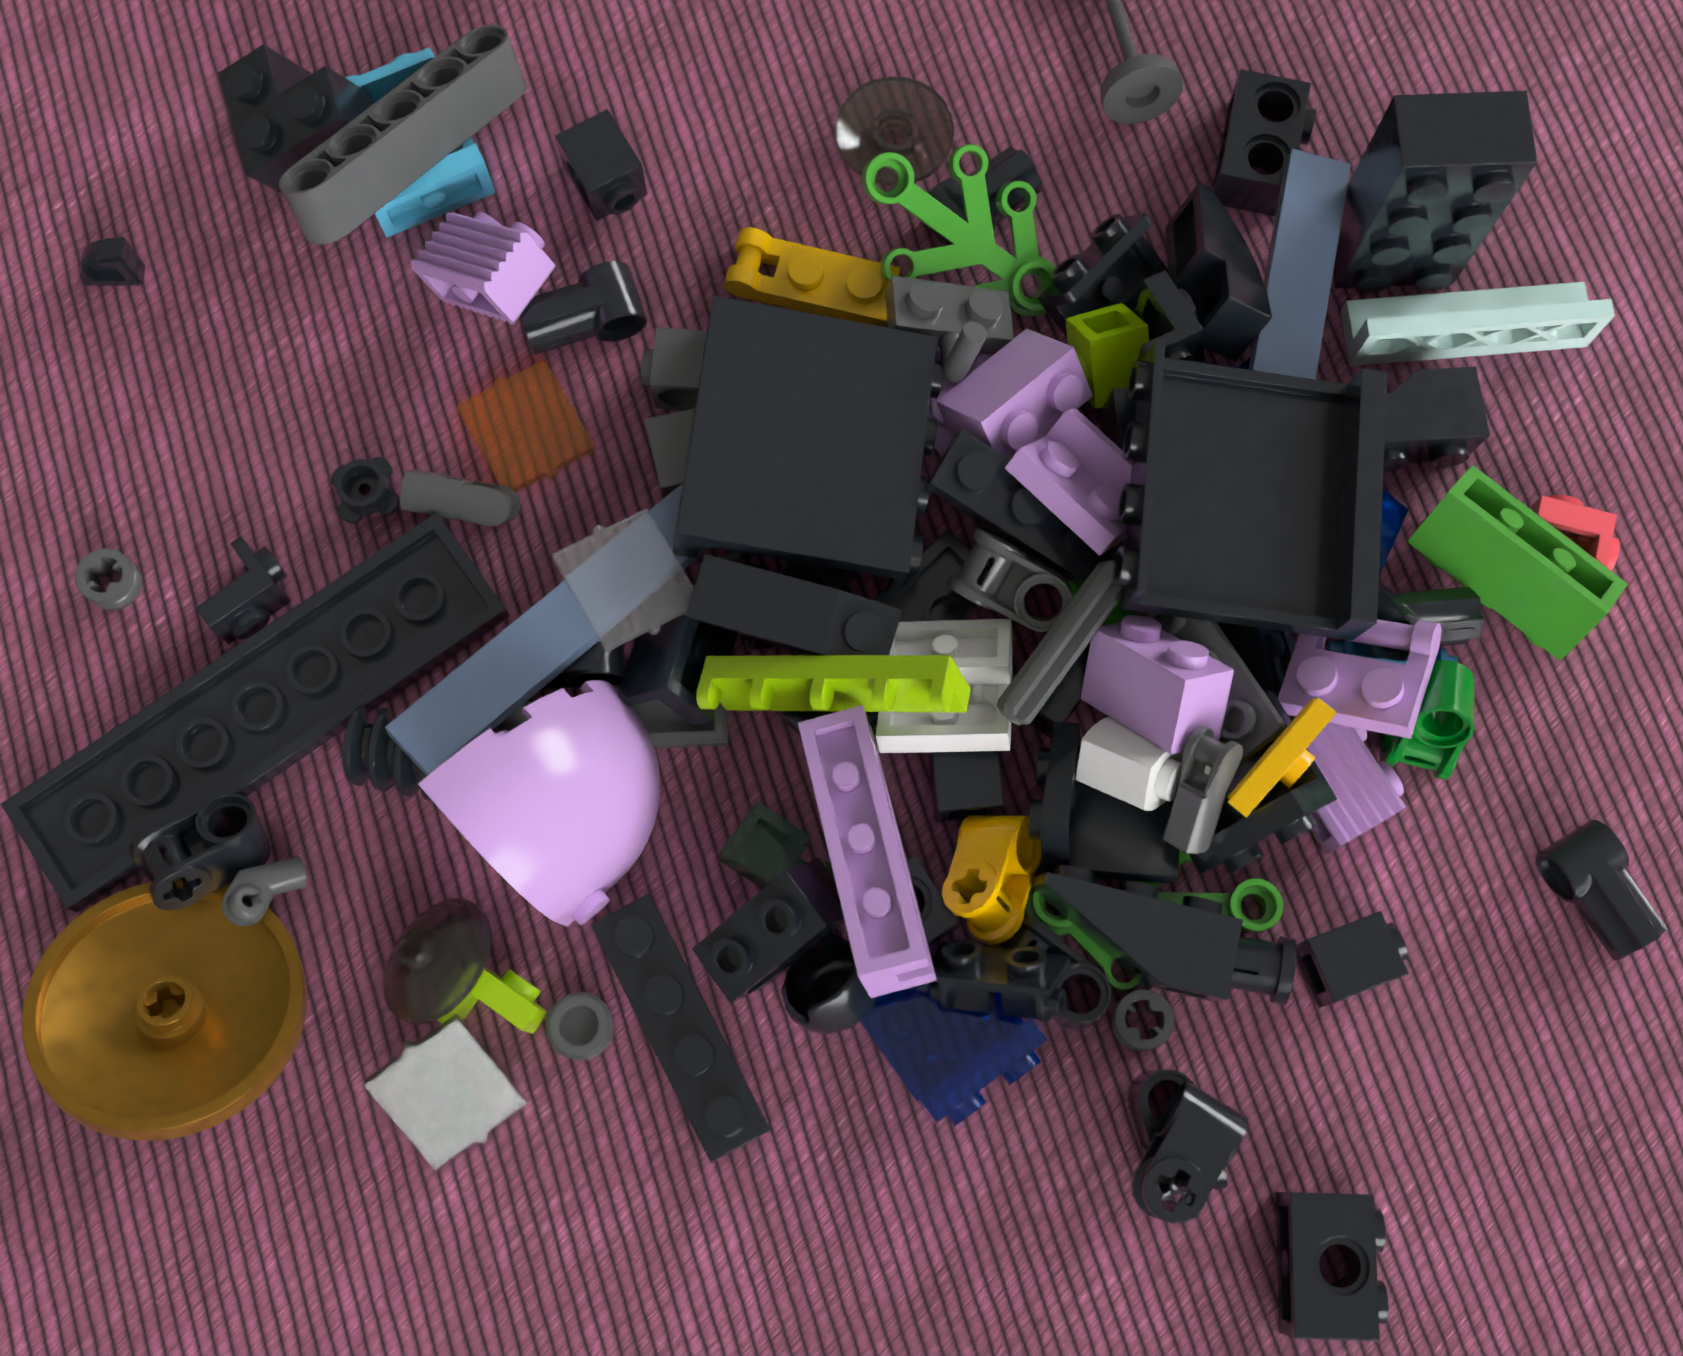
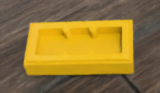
M1312 697L1229 793L1228 803L1247 818L1279 780L1290 788L1316 758L1306 748L1337 712L1319 697L1315 699Z

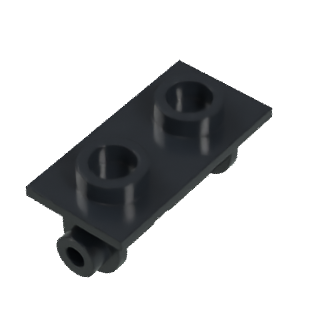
M956 940L943 942L931 958L937 981L930 983V997L933 1001H940L944 1009H958L990 1014L995 1007L994 992L1001 993L1003 1015L1048 1022L1052 1016L1061 1017L1064 1014L1066 992L1064 989L1055 988L1070 964V956L1048 954L1035 947H1020L1012 950L985 947L972 940Z

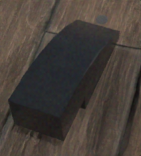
M1198 182L1166 225L1168 274L1177 289H1184L1194 302L1197 320L1204 329L1199 345L1236 362L1272 319L1268 294L1256 261L1228 211L1209 186Z

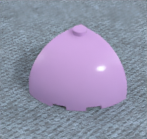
M602 680L586 681L580 687L584 694L571 698L562 688L525 706L522 713L528 719L526 722L511 731L503 730L496 734L491 728L418 783L458 831L519 894L546 917L567 927L574 920L579 925L588 922L607 905L610 899L605 893L629 871L647 844L655 824L660 800L659 763L655 747L648 734L649 732L633 707H628L620 700L615 687L609 682Z

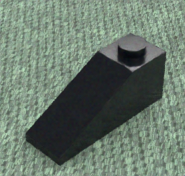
M704 554L685 617L806 655H889L903 610L839 589Z

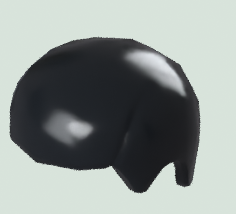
M833 933L825 938L822 948L809 951L788 969L781 989L785 1009L791 1019L801 1027L820 1034H831L853 1028L871 1011L876 997H869L858 977L850 941Z

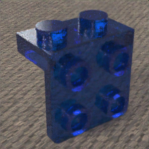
M930 983L876 997L871 1011L860 1021L932 1124L947 1116L951 1123L956 1126L987 1103L980 1093L982 1088L1000 1075H1002L1008 1085H1011L1041 1062V1059L1034 1050L1048 1039L1032 1018L1024 1022L1020 1017L1003 1015L1001 993L994 992L995 1007L990 1014L958 1009L950 1010L944 1009L940 1001H933L931 999Z

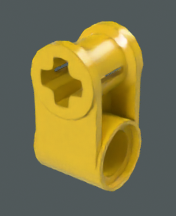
M969 815L963 820L959 828L957 847L948 876L943 884L942 898L944 904L956 916L967 918L969 931L982 943L991 945L1008 940L1019 930L1024 920V910L1033 877L1042 860L1041 841L1029 838V815Z

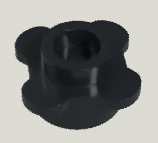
M381 457L372 458L370 461L358 459L338 467L333 472L331 482L341 499L338 514L344 521L354 524L358 523L366 515L378 512L383 515H390L396 511L400 500L398 495L391 489L389 478L393 473V468L386 459ZM363 486L371 487V491L367 495L360 494V489Z

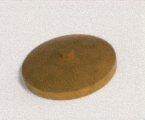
M181 879L175 880L178 888L184 887ZM151 882L133 886L111 895L84 911L55 938L43 954L30 979L24 998L22 1011L24 1050L29 1065L44 1090L67 1115L78 1123L99 1133L127 1140L155 1141L188 1136L218 1125L249 1106L269 1088L290 1060L302 1033L307 1012V983L302 961L288 930L269 908H267L264 916L251 926L235 925L225 917L222 911V899L229 887L228 885L203 896L191 906L169 911L159 909L153 903L149 891Z

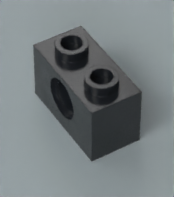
M1275 1192L1279 1333L1294 1339L1380 1341L1379 1324L1387 1322L1389 1302L1385 1283L1382 1280H1377L1376 1251H1383L1386 1233L1382 1211L1374 1209V1195ZM1331 1245H1336L1342 1250L1347 1263L1344 1276L1334 1284L1327 1283L1319 1269L1320 1257L1324 1250Z

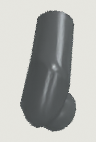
M297 856L238 871L222 899V911L225 917L235 925L251 926L264 916L274 895L305 888L307 878L301 858Z

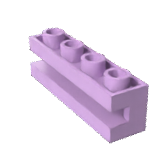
M863 705L799 722V730L849 941L861 983L869 997L873 998L937 981L875 736L871 725L869 726Z

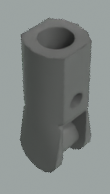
M416 469L406 471L402 480L400 491L401 510L427 515L437 513L439 517L454 520L461 519L485 526H497L513 520L519 514L521 508L518 494L512 488L504 485L479 481L471 482L465 478Z
M1206 726L1198 727L1190 735L1184 747L1180 779L1164 830V841L1185 853L1198 854L1206 852L1210 848L1226 793L1242 759L1243 747L1234 741L1224 744L1214 739V732ZM1206 765L1212 768L1210 776L1204 773Z

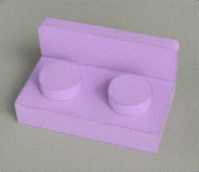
M1071 408L1062 414L1045 437L1020 448L1005 469L1099 556L1126 539L1127 523L1119 522L1118 506L1124 484L1131 481L1132 461L1124 460L1123 451L1077 409Z

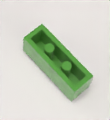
M1473 465L1449 490L1407 541L1422 553L1427 562L1436 568L1444 570L1464 587H1470L1480 597L1482 605L1494 609L1521 630L1532 644L1545 649L1559 661L1608 614L1628 585V583Z

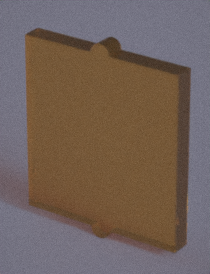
M545 359L508 379L503 377L496 378L494 381L495 386L456 405L499 484L510 487L515 492L545 476L549 479H554L558 474L557 470L596 450Z

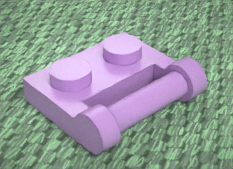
M1377 619V624L1352 641L1410 651L1406 664L1323 650L1327 637L1299 634L1278 696V700L1287 715L1296 716L1312 697L1314 699L1319 697L1337 712L1329 723L1411 739L1440 646V623L1418 620L1415 625Z

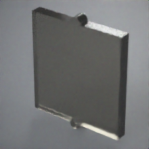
M457 1013L418 1042H405L403 1045L404 1052L363 1080L367 1091L435 1170L475 1141L478 1143L487 1141V1132L527 1104L523 1094Z

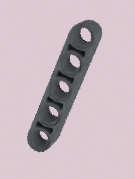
M487 25L464 34L282 175L279 181L280 189L306 240L318 245L329 244L351 233L525 93L527 84L507 29L498 25Z

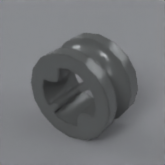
M103 548L88 553L79 562L75 572V583L79 592L99 608L109 611L121 610L131 605L138 598L142 589V575L139 568L120 551ZM113 567L115 571L122 575L120 582L109 583L105 591L97 584V580L99 577L109 576Z
M1140 989L1128 993L1115 1004L1111 1012L1110 1025L1114 1036L1121 1045L1132 1051L1144 1052L1160 1047L1169 1039L1174 1029L1175 1016L1171 1005L1162 995L1152 990ZM1142 1002L1147 1013L1158 1015L1159 1028L1155 1026L1149 1029L1153 1036L1151 1039H1141L1137 1028H1127L1125 1014L1130 1015L1136 1012L1131 1004Z

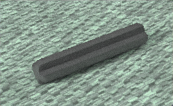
M1110 559L1107 562L1102 561L1097 564L998 699L997 709L1012 723L1019 726L1021 724H1030L1122 598V587L1115 586L1113 583L1114 560Z

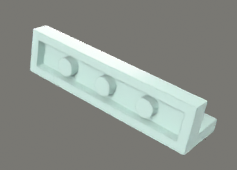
M1585 282L1346 301L1341 310L1350 366L1587 347L1615 316L1612 299L1588 301Z

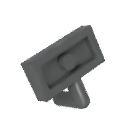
M892 276L885 290L888 328L937 337L936 346L940 347L943 376L951 383H958L966 377L979 352L995 354L1014 339L1009 292L900 276Z

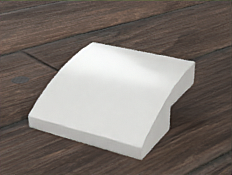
M1011 618L899 622L889 655H951L971 691L966 713L878 712L876 740L879 753L1010 751L1011 721L999 712L997 701L1012 681Z

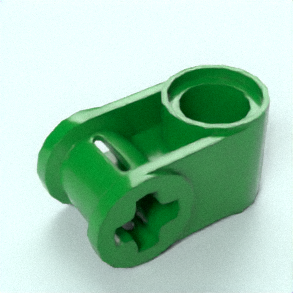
M1448 660L1435 661L1411 739L1383 733L1379 753L1380 762L1384 761L1391 767L1396 762L1431 770L1433 776L1437 779L1448 780L1453 773L1461 751L1472 737L1474 730L1475 679L1472 672L1465 665Z

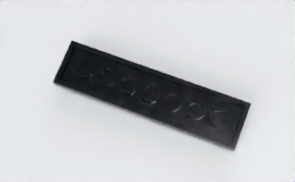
M435 513L1 803V806L65 907L71 911L78 912L141 869L134 864L129 850L132 841L140 832L152 825L169 821L197 808L219 795L240 794L247 797L346 729L353 712L362 703L367 705L368 714L510 617V615L442 519ZM163 843L158 844L160 853H165L167 851Z

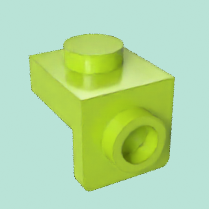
M473 961L467 971L463 968H458L444 983L436 999L442 1005L433 1018L444 1026L458 1028L476 1002L480 1000L521 1031L534 1034L549 1012L534 1002L541 991L519 974L508 969L501 978L487 967Z

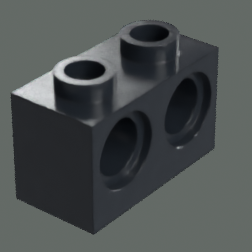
M1240 69L1228 103L1212 191L1223 206L1270 216L1276 215L1285 160L1291 149L1299 150L1300 144L1307 145L1312 134L1316 109L1307 107L1310 82ZM1263 116L1272 117L1278 122L1268 121ZM1251 167L1263 168L1267 172H1269L1270 175L1260 174L1254 171Z
M819 858L787 869L692 948L730 1004L766 987L845 923L836 881Z

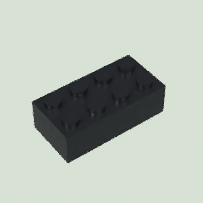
M1527 91L1393 96L1347 185L1333 269L1335 288H1355L1359 292L1373 293L1382 291L1390 286L1415 285L1419 290L1431 291L1444 288L1456 281L1537 164Z

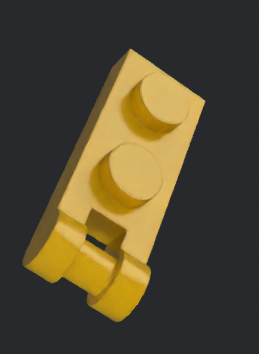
M745 227L739 230L734 247L739 255L736 265L729 266L723 285L729 293L742 298L801 312L887 327L885 290L888 282L881 275L880 262L772 238L768 233L757 228ZM760 264L777 266L775 276L761 275L758 272ZM890 265L891 273L894 276H900L901 267Z

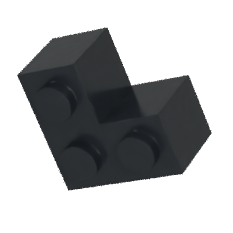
M262 44L218 73L246 176L280 193L282 191L279 181L290 167L374 104L369 92L327 66L311 74L265 44Z

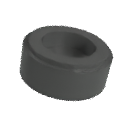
M584 992L571 993L559 999L551 1008L546 1021V1033L552 1047L564 1057L577 1061L590 1060L602 1054L612 1042L615 1032L614 1017L607 1004L598 997Z

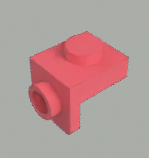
M1542 495L1529 507V509L1612 571L1620 550L1619 539L1613 538L1617 514L1586 507L1581 500L1568 495H1550L1548 497Z

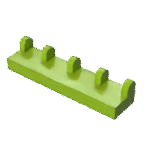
M951 655L706 656L697 688L696 700L700 709H716L720 702L726 710L842 711L863 705L865 712L966 713L971 689Z

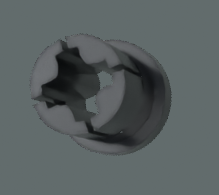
M1240 936L1230 988L1269 995L1270 1002L1285 1005L1289 999L1294 980L1297 954L1296 940L1280 936L1277 942Z

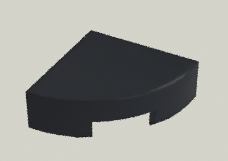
M124 237L98 240L84 248L81 258L80 278L86 286H139V284H144L145 264Z

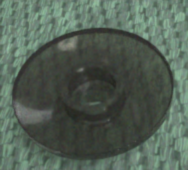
M883 77L860 86L845 100L837 117V145L843 159L860 176L865 164L874 156L889 152L900 154L910 162L914 170V183L935 173L949 156L954 139L953 117L944 99L928 85L906 77ZM897 137L903 140L904 143L891 145L885 141L888 138ZM882 167L875 175V182L877 184L893 186L895 177L890 169Z
M447 899L423 911L404 930L389 956L383 980L384 998L388 1008L395 1016L412 1024L429 1023L451 1012L471 992L485 968L491 947L490 922L480 907L466 899Z

